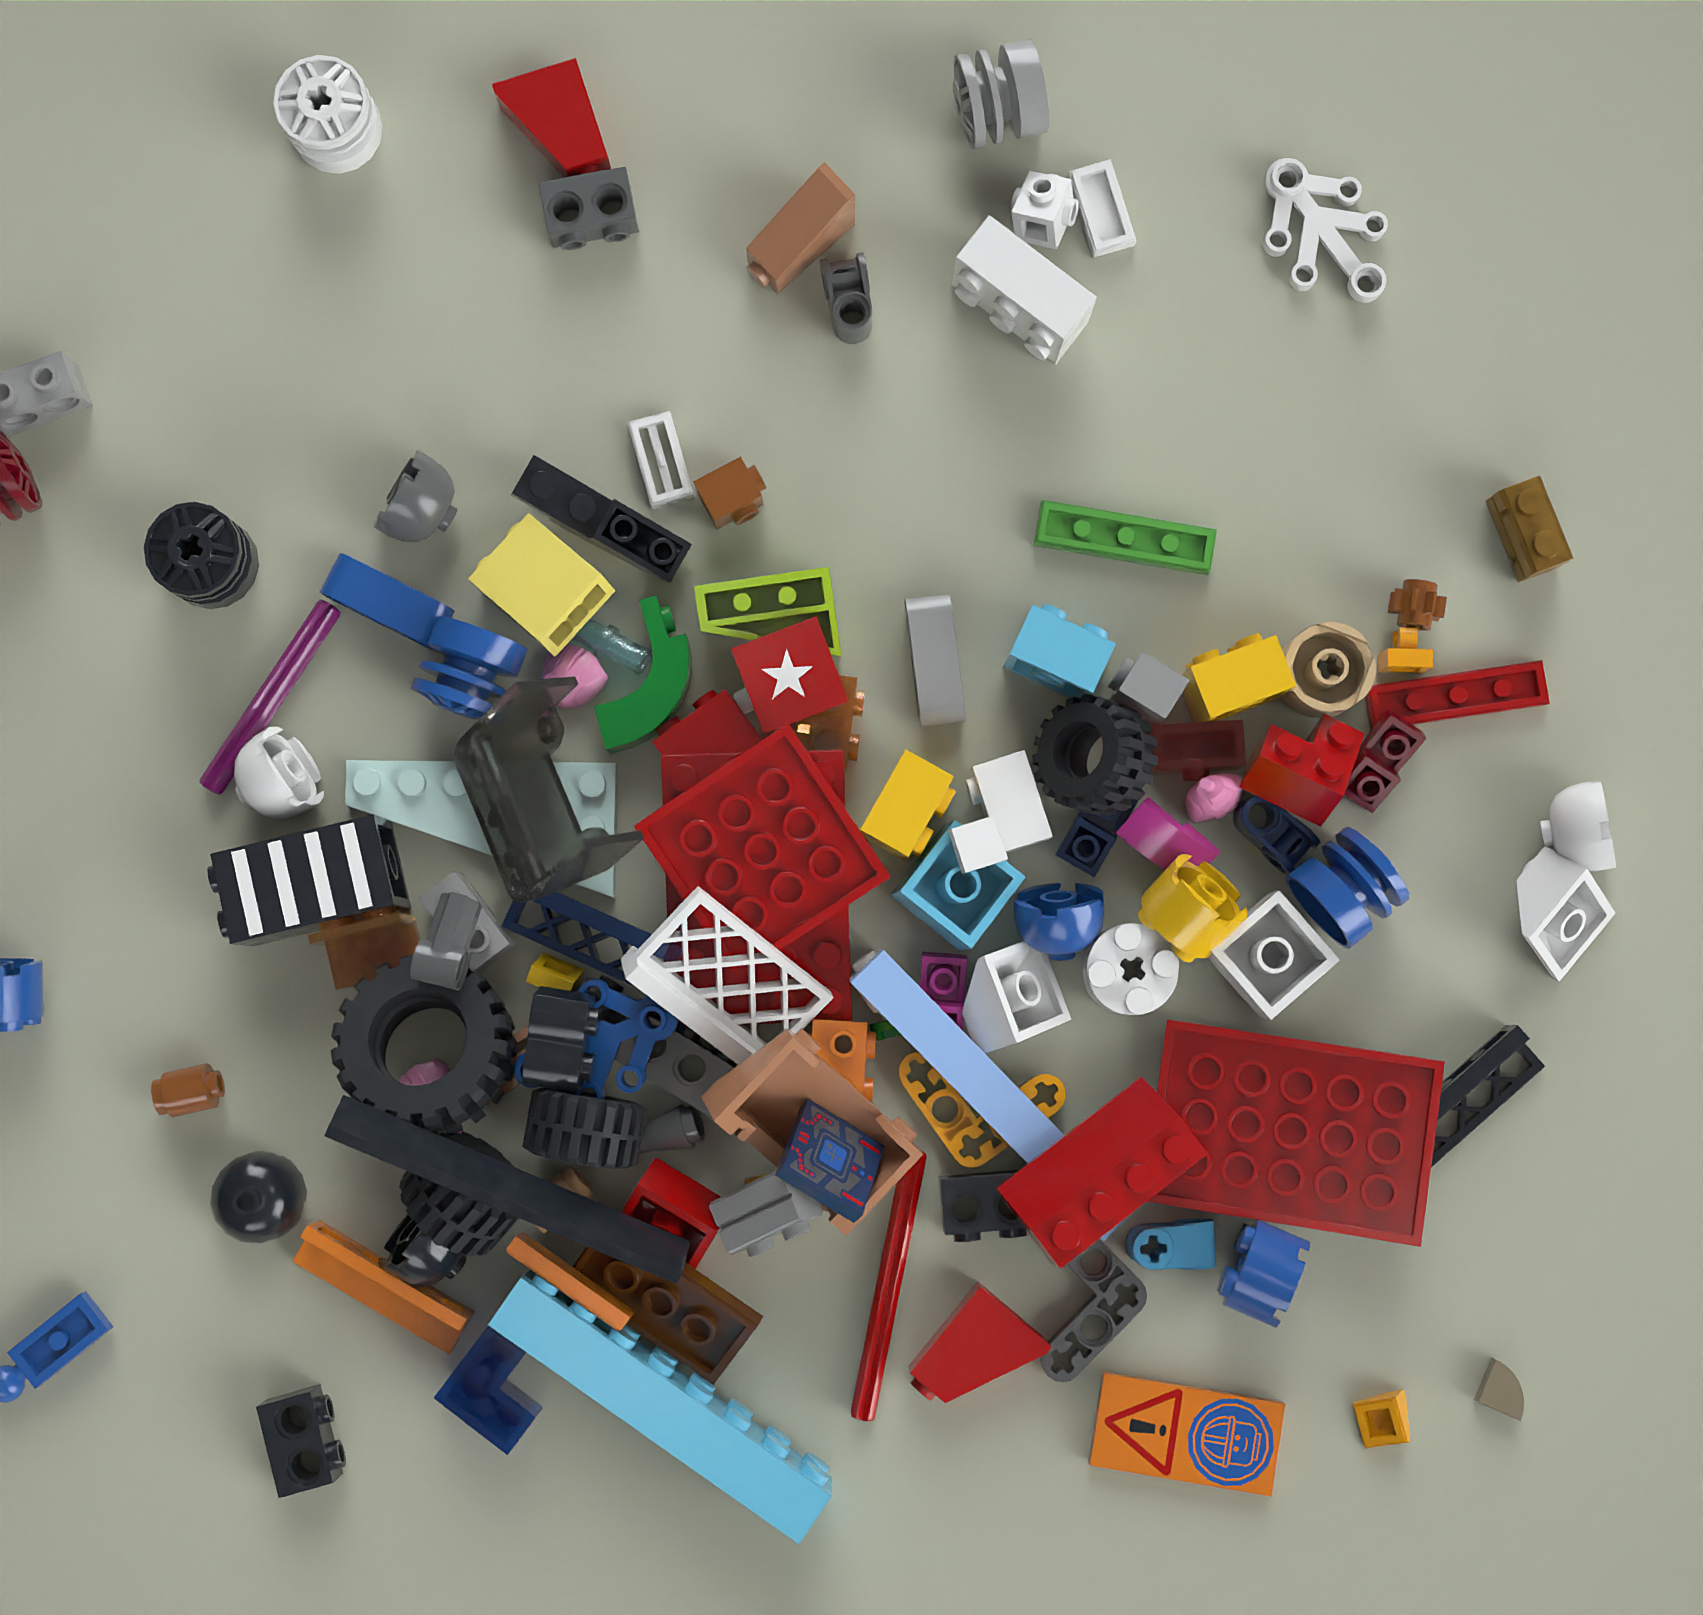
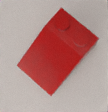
M655 1157L635 1187L622 1213L690 1241L686 1263L696 1269L720 1229L716 1225L709 1208L710 1202L722 1196Z

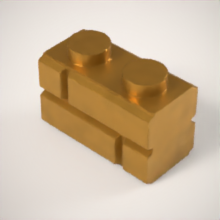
M1540 476L1499 490L1485 501L1507 557L1513 560L1511 567L1518 583L1557 569L1574 559Z

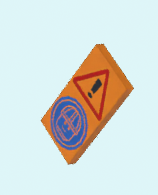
M1102 1371L1088 1463L1090 1466L1272 1497L1285 1403L1283 1401Z

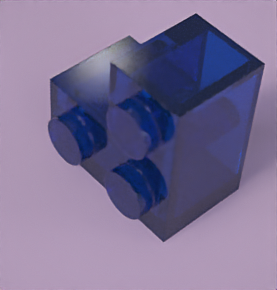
M487 1326L434 1396V1399L508 1455L543 1407L508 1380L527 1352L490 1326Z

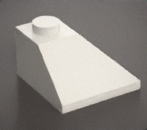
M1544 846L1538 855L1525 865L1522 874L1516 880L1522 935L1552 978L1560 981L1615 915V911L1587 868Z
M1022 941L977 959L962 1015L972 1041L984 1053L1018 1043L1072 1020L1047 954L1036 951Z

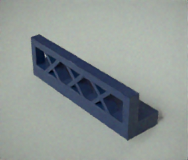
M512 872L505 889L516 895L502 923L503 928L634 986L625 979L624 971L617 969L622 966L621 958L608 964L602 962L595 943L609 937L616 938L619 941L623 955H625L630 949L629 945L639 949L652 935L651 933ZM528 900L540 904L546 922L530 929L518 924ZM551 910H553V911H555V912H557V913H560V914H562V915H561V916H558V917H556V918H553V915H552ZM573 919L579 922L585 939L566 946L562 944L557 926ZM590 927L601 933L592 936ZM549 929L551 938L540 933ZM671 942L663 943L652 955L663 959V962L678 961L682 953V947ZM588 947L590 956L578 950Z

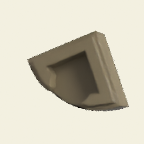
M1491 1357L1474 1400L1521 1421L1524 1411V1396L1521 1385L1515 1374L1506 1365Z

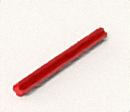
M921 1151L923 1155L903 1175L895 1187L851 1406V1417L857 1420L873 1421L876 1415L927 1159L926 1153Z

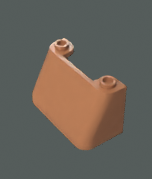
M802 1028L796 1034L786 1029L714 1082L701 1098L714 1122L730 1136L735 1133L736 1137L742 1142L746 1140L777 1168L799 1108L807 1099L883 1144L885 1147L863 1215L855 1223L820 1203L823 1210L829 1212L830 1217L828 1220L847 1236L923 1155L913 1142L918 1134L899 1116L891 1121L817 1054L821 1046Z

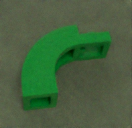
M657 596L639 600L653 652L652 666L646 680L630 695L594 706L605 749L610 754L639 746L656 736V730L676 716L690 686L692 654L686 633L669 637L668 633L676 631L669 605L660 606Z

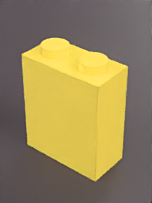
M530 513L509 529L506 538L490 555L484 557L478 563L476 570L468 578L491 602L554 657L557 656L615 592V589L601 573Z

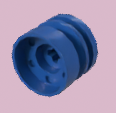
M437 616L427 644L435 651L444 655V660L442 663L421 661L419 668L436 676V681L432 682L421 678H414L410 689L426 697L433 705L470 719H489L501 722L505 711L487 702L488 697L509 701L511 694L503 687L494 683L496 675L517 678L528 650L517 642L478 626L449 617Z
M1347 826L1335 835L1337 844L1329 841L1322 846L1323 855L1330 867H1327L1313 857L1307 858L1286 876V882L1292 894L1314 922L1336 943L1346 949H1350L1373 930V924L1365 910L1366 908L1381 918H1387L1392 914L1390 904L1396 907L1403 905L1409 900V891L1385 854L1358 831Z

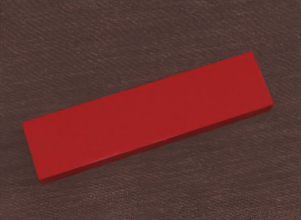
M1542 660L1372 685L1370 691L1365 696L1370 731L1387 709H1390L1412 725L1550 704Z

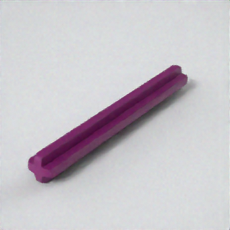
M325 600L317 601L201 776L199 783L203 787L219 795L224 792L234 777L235 760L240 750L255 735L266 729L340 617L341 612L338 608Z

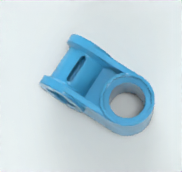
M1181 1219L1173 1222L1143 1223L1132 1228L1126 1236L1125 1246L1128 1255L1146 1269L1201 1270L1216 1267L1214 1220ZM1148 1236L1159 1243L1158 1248L1151 1249L1150 1257L1140 1250L1141 1245L1148 1244Z

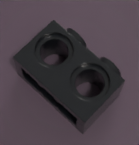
M1020 1169L938 1176L944 1234L953 1235L954 1242L981 1240V1232L999 1231L1000 1238L1027 1236L1025 1227L1016 1215L1005 1216L998 1210V1201L1001 1195L996 1188ZM961 1196H970L977 1201L976 1214L968 1220L957 1219L952 1213L953 1203Z
M321 1384L266 1399L256 1406L278 1498L332 1484L343 1474L342 1468L346 1465L345 1451L342 1442L339 1439H334L330 1423L335 1418L334 1407L328 1394L323 1395ZM291 1406H299L306 1411L308 1415L306 1427H298L293 1424L289 1416ZM302 1452H311L317 1456L320 1463L318 1472L307 1471L302 1466Z

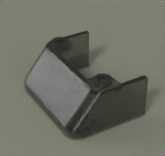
M575 676L515 682L458 740L455 747L454 756L457 770L509 896L519 903L538 900L607 871L644 839L641 830L609 835L601 827L587 828L582 831L551 759V755L559 748L564 736V724L558 715L556 706L578 685Z

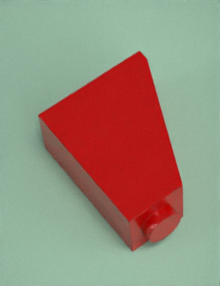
M576 58L491 84L501 111L564 178L611 169Z
M977 1281L908 1365L909 1373L914 1377L910 1384L928 1400L932 1401L937 1396L944 1403H947L1047 1354L1052 1346L1044 1336Z

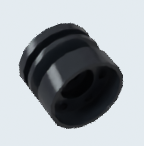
M195 501L176 504L159 514L149 527L144 543L145 562L154 580L193 606L206 609L228 607L242 599L255 583L259 568L257 547L248 532L214 506ZM193 547L196 549H203L199 557L196 555H189L190 550Z

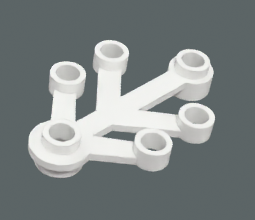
M1283 158L1274 162L1265 175L1266 190L1275 199L1271 229L1263 239L1265 252L1270 256L1279 257L1285 254L1291 245L1292 236L1287 229L1293 204L1303 217L1297 264L1289 274L1290 285L1297 291H1307L1314 285L1318 278L1315 262L1318 241L1320 240L1349 278L1347 288L1352 298L1362 303L1372 302L1377 299L1386 286L1387 280L1384 271L1373 263L1362 264L1336 229L1359 232L1364 240L1374 242L1381 239L1387 231L1388 220L1386 216L1378 211L1364 214L1320 207L1310 195L1333 196L1334 201L1339 206L1350 207L1357 202L1362 193L1361 183L1354 177L1347 176L1336 179L1308 174L1305 166L1300 161L1292 158ZM1283 176L1289 177L1293 181V187H1283L1279 182V178ZM1343 186L1350 187L1354 191V196L1350 198L1343 196L1340 188ZM1366 222H1377L1380 226V231H1370L1367 228ZM1280 236L1284 240V246H1273L1270 242V237ZM1299 270L1308 272L1310 281H1300L1296 276V272ZM1358 281H1368L1371 284L1372 290L1370 292L1361 291L1358 287Z

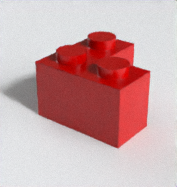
M1327 714L1322 715L1306 740L1271 724L1251 754L1239 787L1321 827L1344 796L1365 733Z

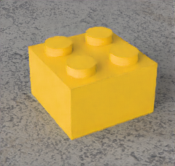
M1256 633L1236 641L1235 646L1227 649L1228 653L1220 656L1218 649H1213L1192 658L1193 662L1185 665L1187 671L1182 676L1190 681L1182 694L1196 729L1278 699L1296 687L1276 635L1263 639L1261 633Z
M905 749L860 831L867 841L904 862H907L911 853L920 857L934 830L927 827L933 814L942 818L956 793V790L949 787L954 776Z

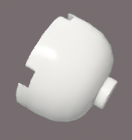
M268 727L247 742L235 760L234 778L237 785L236 794L241 803L247 808H252L257 813L271 819L294 818L318 805L324 797V791L317 794L315 783L322 780L313 758L295 737L286 741L282 736L278 735L279 732L284 730L280 727Z
M1600 780L1569 786L1558 793L1550 804L1549 820L1540 821L1544 845L1546 847L1554 846L1555 852L1582 865L1588 871L1616 868L1608 812Z

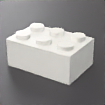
M990 215L956 256L952 286L956 288L954 290L955 294L971 307L978 305L989 313L990 321L1006 334L1014 332L1025 341V348L1036 358L1042 361L1048 358L1056 365L1088 324L1097 297Z

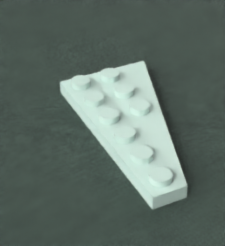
M346 760L345 805L615 898L616 763Z

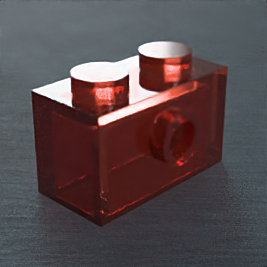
M1243 719L1151 725L1152 730L1148 735L1156 737L1158 747L1153 749V755L1158 756L1157 766H1152L1151 775L1183 774V781H1200L1202 778L1209 776L1210 772L1233 771L1246 765Z

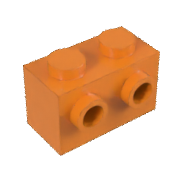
M813 1019L812 1038L821 1046L817 1054L872 1103L874 1078L865 1077L866 1059H875L876 1032L867 1031L868 1022Z

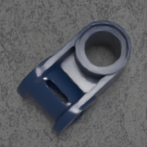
M1258 796L1243 799L1234 809L1233 822L1237 830L1257 847L1276 869L1285 875H1288L1295 869L1294 866L1310 848L1316 849L1321 844L1320 839L1288 811ZM1254 804L1261 806L1267 816L1266 823L1260 829L1252 826L1248 819V811Z

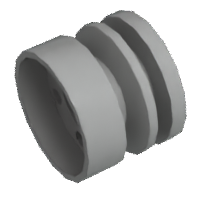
M1031 39L1000 45L998 67L995 68L985 49L976 51L975 69L968 53L954 56V101L960 124L965 130L972 149L985 147L986 127L993 144L1002 143L1004 121H1009L1010 127L1017 139L1048 132L1049 108L1045 80L1036 47Z

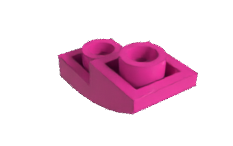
M1149 797L1139 805L1116 832L1129 845L1164 870L1181 854L1192 855L1187 862L1199 866L1202 861L1210 864L1221 852L1188 822L1181 826Z
M922 952L920 988L963 1031L964 1018L962 1010L965 997L967 955Z

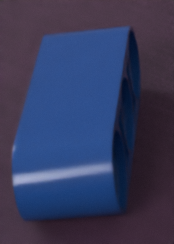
M339 553L319 593L334 602L433 651L434 649L427 643L437 616L452 618L455 612L450 607L343 553Z

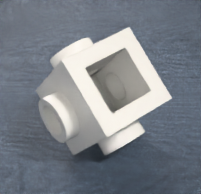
M1029 171L1022 188H1016L1011 202L1014 234L1026 243L1052 249L1058 248L1066 227L1074 224L1078 212V200L1073 199L1071 179L1062 178L1056 174Z

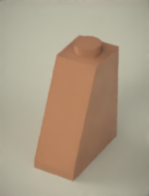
M825 162L815 170L746 248L749 263L746 268L749 274L761 287L764 288L768 284L777 294L855 225V194Z

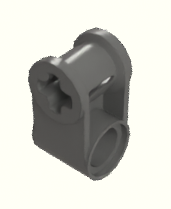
M857 253L853 259L830 263L827 259H821L820 269L826 300L829 303L835 335L847 344L863 342L872 330V304L864 253ZM855 311L860 313L864 319L857 324H848L841 317L847 312Z

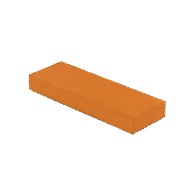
M524 1232L517 1234L506 1248L509 1255L616 1331H621L635 1313L633 1309Z

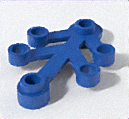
M591 979L581 986L579 992L588 994L589 986H596L600 989L601 999L600 1001H595L594 1008L604 1005L629 1017V1019L617 1024L601 1019L597 1036H590L589 1053L597 1052L593 1077L591 1081H585L578 1093L575 1092V1095L584 1096V1089L592 1088L597 1094V1099H605L604 1086L621 1042L638 1035L629 1064L623 1066L616 1074L618 1088L625 1093H634L646 1082L645 1069L656 1041L669 1037L675 1031L678 1018L649 996L639 1001L609 988L607 983L601 979ZM649 1011L659 1013L661 1016V1024L659 1026H652L648 1022L647 1013ZM525 1052L514 1063V1075L520 1084H522ZM629 1070L636 1073L638 1076L637 1085L632 1086L626 1083L624 1079L626 1071ZM522 1084L523 1086L529 1087V1088L539 1087V1086H533V1085Z

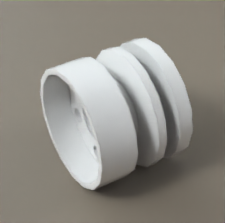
M324 55L300 59L285 70L276 85L273 105L279 124L305 162L322 172L340 174L356 170L369 161L380 145L383 125L379 110L370 96L363 79L356 70L337 57Z

